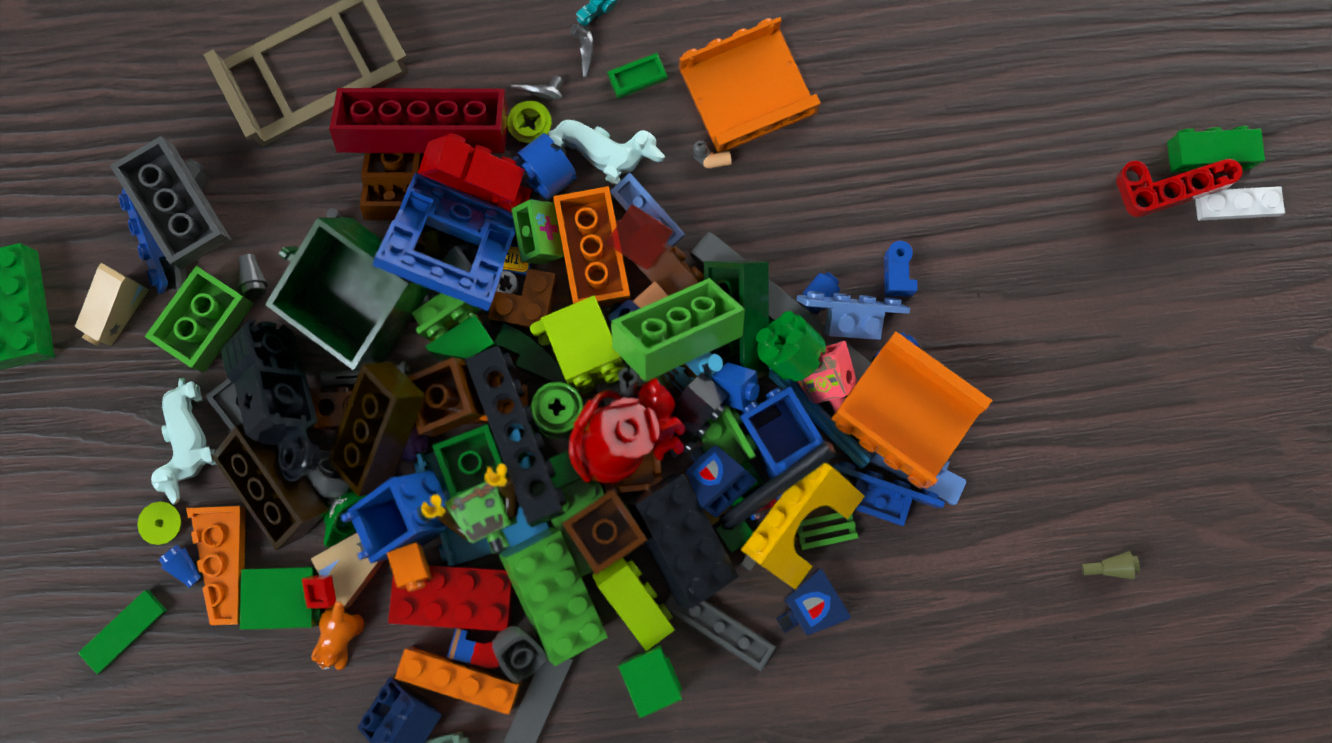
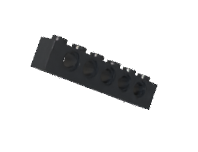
M499 346L466 358L465 361L509 477L514 485L527 524L533 528L564 515L563 505L567 504L562 488L556 489L552 478L556 477V472L551 460L545 461L541 451L546 449L540 433L534 434L531 423H534L535 419L529 405L524 407L520 397L524 396L525 393L519 379L513 380L510 370L515 368L509 353L503 354ZM494 377H504V381L500 386H490ZM505 403H514V409L510 413H501V407ZM514 430H525L524 437L521 440H511V434ZM531 455L535 457V463L531 468L524 469L521 467V462L526 456ZM537 483H545V493L539 497L532 496L533 486Z

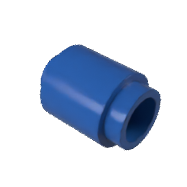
M826 272L825 275L818 273L803 291L802 295L807 296L808 291L824 293V297L833 298V294L839 293L841 290L838 287L840 282L829 272ZM802 304L809 311L816 315L820 311H824L827 308L806 306Z

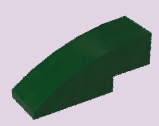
M503 323L495 340V345L519 357L516 363L519 370L549 383H567L561 368L539 344L521 331Z

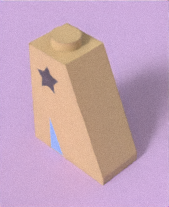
M101 263L97 268L75 327L84 332L82 338L96 346L100 342L112 346L149 289Z
M358 533L311 558L319 575H332L336 600L342 602L344 610L351 607L385 561L370 564L369 559L359 560L357 554L364 551V547Z

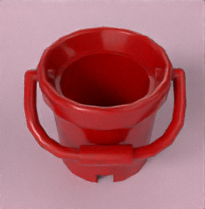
M612 390L602 391L592 400H588L573 424L574 428L569 442L570 461L585 482H590L591 479H594L601 483H617L629 478L642 464L644 456L652 450L654 442L659 437V423L654 412L649 407L645 409L642 405L638 404L639 400L624 398L617 391ZM610 397L616 400L607 407L598 408V403L602 399Z

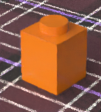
M416 542L387 552L398 588H407L408 592L424 588L426 586L425 582L432 579L422 545Z

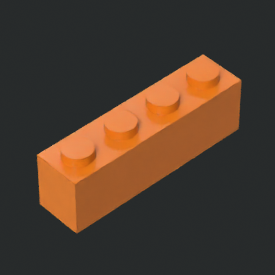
M413 646L404 649L395 676L396 679L507 715L513 711L522 681L517 684L507 676Z

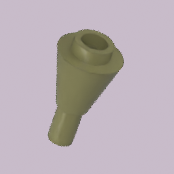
M1127 551L1104 559L1101 562L1082 564L1083 575L1103 574L1105 576L1135 580V574L1140 573L1138 557L1132 556L1131 552Z

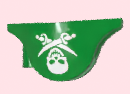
M350 488L345 495L326 499L325 505L329 511L323 516L325 522V547L331 548L356 532L353 522H343L341 516L366 496L358 497Z

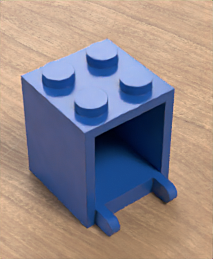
M781 386L766 395L764 398L765 402L758 405L754 401L739 413L742 421L740 429L744 436L749 434L757 448L754 450V453L770 479L824 442L791 386L785 390ZM776 406L781 415L757 429L752 419Z
M433 470L391 478L349 508L348 512L341 516L343 522H353L364 547V551L357 554L359 560L369 559L371 564L389 559L387 552L416 542L423 546L449 529L436 517H426L422 513L423 502H426L429 506H435L430 502L432 495L440 496L442 500L441 506H446L445 502L447 499Z

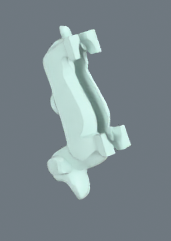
M564 120L548 133V136L554 141L550 145L552 148L561 149L564 154L566 153L565 146L577 149L594 167L604 170L603 172L607 174L605 179L615 186L620 182L619 176L633 171L644 157L656 162H661L665 159L663 153L656 147L655 137L644 130L636 133L631 140L624 144H619L609 139V133L601 127L596 126L595 129H592L575 120Z
M179 378L178 387L165 393L162 401L166 425H163L161 429L165 441H171L173 457L169 463L155 470L151 478L153 487L159 492H165L172 505L180 500V481L197 476L207 463L213 466L217 465L212 458L216 450H210V447H206L205 435L192 414L191 400L196 402L203 401L200 388L192 381L186 383L184 378Z

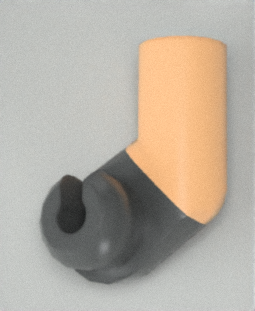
M697 141L694 143L692 155L704 167L715 168L731 165L729 151L714 154L708 149L706 142Z

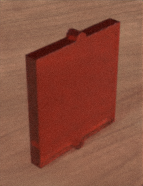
M631 204L621 221L618 220L616 222L617 227L606 244L648 271L657 256L663 254V247L674 231Z

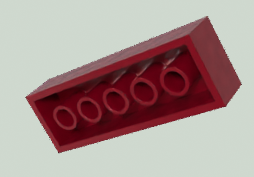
M337 88L329 131L337 153H425L428 141L446 135L449 136V134H456L465 138V143L471 145L472 148H475V145L490 149L491 153H505L508 120L505 89Z

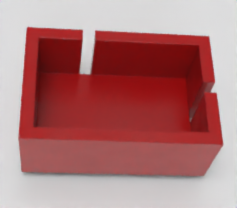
M449 134V136L446 135L428 141L418 174L493 205L515 201L525 169L516 166L517 162L507 157L498 158L491 155L492 151L483 146L475 145V148H472L471 145L465 143V138L456 134Z

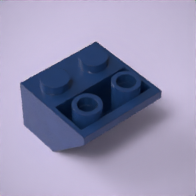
M390 676L385 685L380 689L369 710L363 715L357 728L370 743H425L442 714L429 700Z

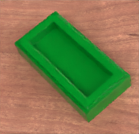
M658 52L607 72L617 99L668 80Z

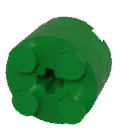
M792 311L784 312L767 328L761 329L756 336L759 358L783 380L792 379L795 382L810 376L821 363L818 361L821 352L825 354L826 350L825 341L822 336L801 316L794 314Z

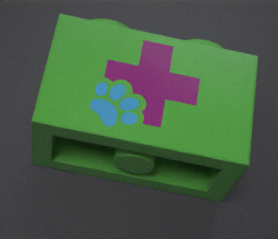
M530 199L512 208L521 262L548 264L564 257L557 214L553 202Z

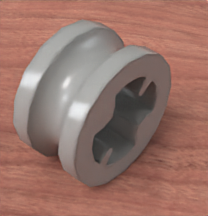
M502 271L496 291L515 295L519 288L515 275L509 271ZM505 278H509L512 288L510 290L506 288V291H501L502 287L499 282L502 279L506 281Z

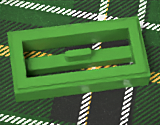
M839 513L802 520L797 528L801 550L857 539L858 534L855 530L853 513L846 519L847 523L803 532L802 526L843 518V516ZM849 529L850 533L814 542H805L806 537Z

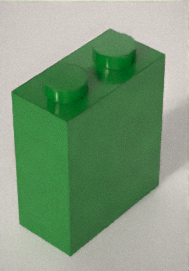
M316 568L241 569L240 630L312 628L319 626L324 608H307L302 584L303 578L320 576Z

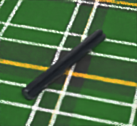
M822 442L721 515L719 522L724 530H732L835 456L833 446L829 442Z

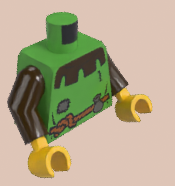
M498 464V474L494 473L491 467H488L485 475L486 482L446 501V506H441L442 500L440 496L432 495L430 502L435 506L432 507L423 502L422 513L426 517H436L449 529L471 543L487 538L491 550L495 554L510 547L503 530L517 523L516 516L519 512V500L512 481L509 477L505 476L506 466Z

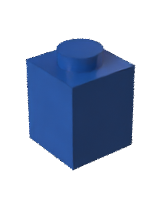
M727 362L720 371L711 376V380L729 395L722 403L724 405L743 410L758 397L757 371Z

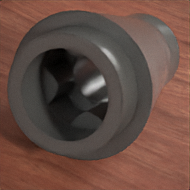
M253 254L240 256L238 258L239 291L246 298H256L264 295L267 282L257 263L256 256Z

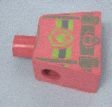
M845 341L826 346L825 354L821 352L818 359L821 362L818 368L807 378L797 381L812 403L817 404L829 401L835 413L857 383Z

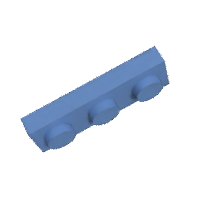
M631 173L625 176L610 191L641 228L645 224H651L653 227L658 225L667 234L668 237L665 240L671 247H674L686 236Z

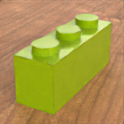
M622 557L597 575L594 573L592 576L599 589L647 651L675 630L669 622L673 616L664 603L659 606L657 605L654 598L658 595L649 582L641 583L638 577L642 573L633 560L627 563Z

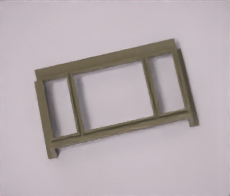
M341 0L224 60L214 50L203 54L247 139L253 137L264 147L333 111L337 90L292 113L263 57V54L330 20H333L363 76L342 88H379L409 73L403 60L407 59V56L376 0ZM362 4L368 10L395 60L370 73L340 15ZM255 59L284 115L283 118L261 129L231 73V70Z

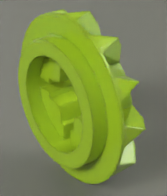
M524 101L517 104L510 111L507 124L511 135L519 143L530 144L541 134L549 133L552 121L550 113L545 106L535 101ZM524 115L531 121L537 120L534 122L535 131L528 126L523 127L525 125Z

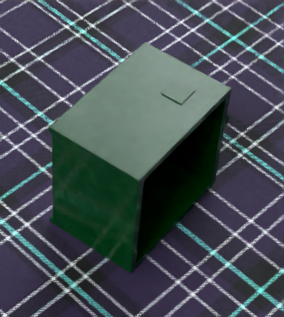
M317 218L300 247H283L278 255L291 262L265 305L344 364L356 370L360 369L362 364L381 363L387 360L388 355L413 317L412 312L419 308L430 288L372 266L383 240L353 218Z

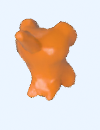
M337 601L334 606L326 608L319 621L321 634L313 649L312 661L316 662L321 669H329L332 666H335L337 670L344 669L348 663L349 642L364 629L362 616L344 613V606L341 601Z

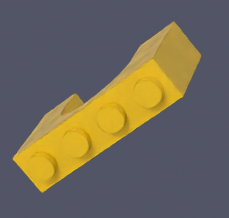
M824 463L782 494L741 550L796 590L813 567L801 558L794 549L795 533L802 520L812 510L828 505L848 519L865 496L833 467Z

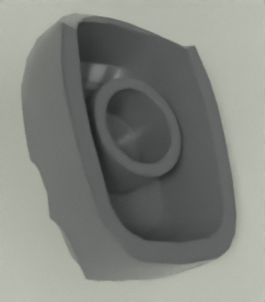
M320 450L319 466L316 470L310 471L306 475L307 479L310 480V483L320 495L324 497L337 498L345 495L350 489L349 485L327 462L330 451Z
M507 627L493 640V651L502 670L509 679L517 684L531 676L548 661L541 646L528 633L518 627Z

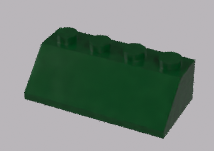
M704 261V280L710 278L745 309L743 336L710 351V353L720 356L723 366L728 362L757 371V378L769 376V367L758 356V342L756 341L758 332L769 326V261Z

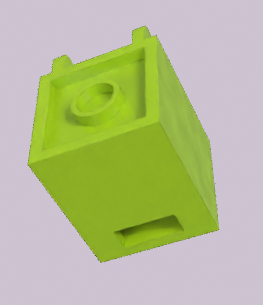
M595 295L546 315L540 321L530 326V331L533 335L537 336L545 333L539 336L538 343L542 347L552 345L565 380L578 393L587 394L594 391L596 385L604 382L613 383L619 380V372L625 368L621 356L612 348V334Z

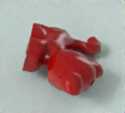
M653 378L642 385L637 396L640 401L639 404L645 409L649 407L658 420L659 437L654 442L651 451L657 460L661 461L665 452L673 449L677 454L683 452L684 446L681 440L674 436V432L682 435L685 426L677 417H671L675 408V401L668 389L659 383L657 378Z

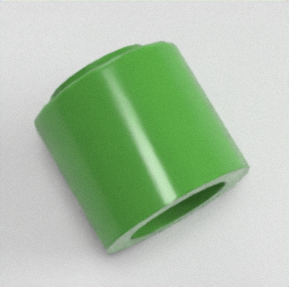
M552 382L542 386L535 393L531 402V411L538 429L547 437L557 440L571 436L574 428L573 424L584 408L583 400L578 391L571 385L563 382ZM556 400L561 402V406H566L565 410L560 411L558 416H555L553 410L549 409V406H553Z

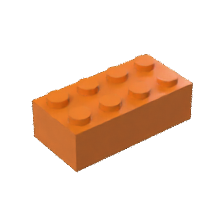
M609 186L553 196L573 304L594 295L600 308L613 306L616 303L622 304L629 300L630 292Z

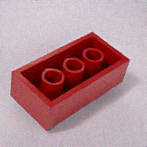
M428 565L432 579L425 582L426 586L412 592H408L407 588H398L393 574L389 624L503 631L507 627L512 626L514 587L506 570Z

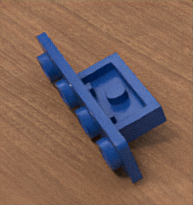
M123 188L122 194H119L120 206L123 211L127 210L130 217L128 219L129 230L132 236H137L139 241L137 246L140 259L142 261L146 260L148 265L147 277L151 286L156 287L158 294L165 293L168 281L160 261L167 259Z
M839 461L838 465H831L842 476L856 480L854 487L865 496L855 509L856 511L904 526L912 500L934 508L944 507L945 502L939 500V495L934 492L922 489L921 493L910 490L911 485L898 480H894L893 484L883 480V475L868 470L866 474L855 471V465Z

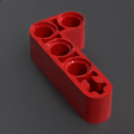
M1225 159L1153 183L1148 168L1144 163L1130 161L1117 174L1116 182L1128 213L1134 217H1143L1226 190L1241 178L1242 167L1236 160ZM1132 171L1136 173L1138 181H1130L1126 176V172ZM1220 172L1222 174L1227 173L1229 175V178L1227 176H1222L1214 181V177L1217 176ZM1191 179H1198L1202 183V189L1193 187ZM1163 189H1172L1175 193V198L1166 197ZM1136 197L1145 198L1148 204L1147 207L1143 208L1137 205Z

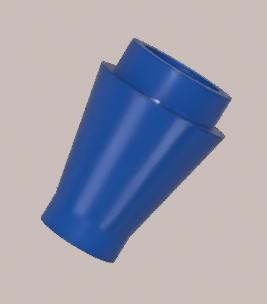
M178 544L158 560L163 565L161 567L163 570L183 582L188 588H191L203 577L186 548L182 549Z

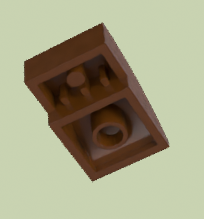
M424 153L364 154L361 172L363 187L359 205L364 220H395L412 178L419 171Z

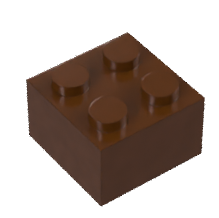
M452 357L407 377L426 395L415 421L419 435L437 436L486 416L465 360Z
M614 489L562 523L596 575L647 541Z

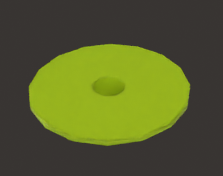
M161 501L151 503L139 515L138 531L142 538L150 544H166L173 540L180 531V514L176 507L170 503Z

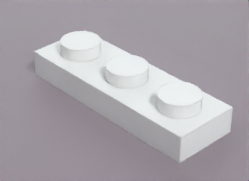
M1282 187L1226 189L1195 199L1198 221L1274 217L1285 214Z

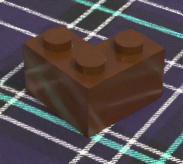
M527 269L522 296L495 291L490 306L489 321L492 325L502 327L503 323H506L515 329L531 332L530 326L552 313L558 284L556 274Z

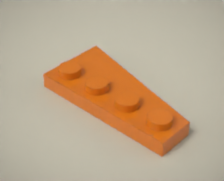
M246 506L186 508L188 518L192 519L194 531L191 532L193 544H197L200 559L197 561L199 572L203 573L205 586L202 589L210 625L240 624L241 569H244Z

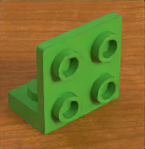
M440 293L413 311L412 315L420 325L416 328L418 334L432 342L480 310L471 304Z
M725 405V410L715 421L708 420L711 427L700 439L707 450L713 446H718L741 465L745 460L749 462L755 457L754 450L757 448L750 435L744 436L740 429L742 421L734 408L730 410Z

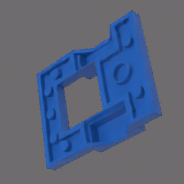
M415 173L394 221L392 220L372 266L488 311L504 267L506 255L516 232L513 214L503 208ZM425 225L479 246L470 273L413 251Z

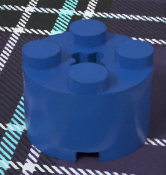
M543 133L516 153V156L512 159L517 162L516 166L525 169L526 174L530 177L527 183L536 194L539 192L544 200L547 201L574 182L577 177L574 176L576 172L562 150H557L555 147L552 148L550 145L554 141L547 134Z

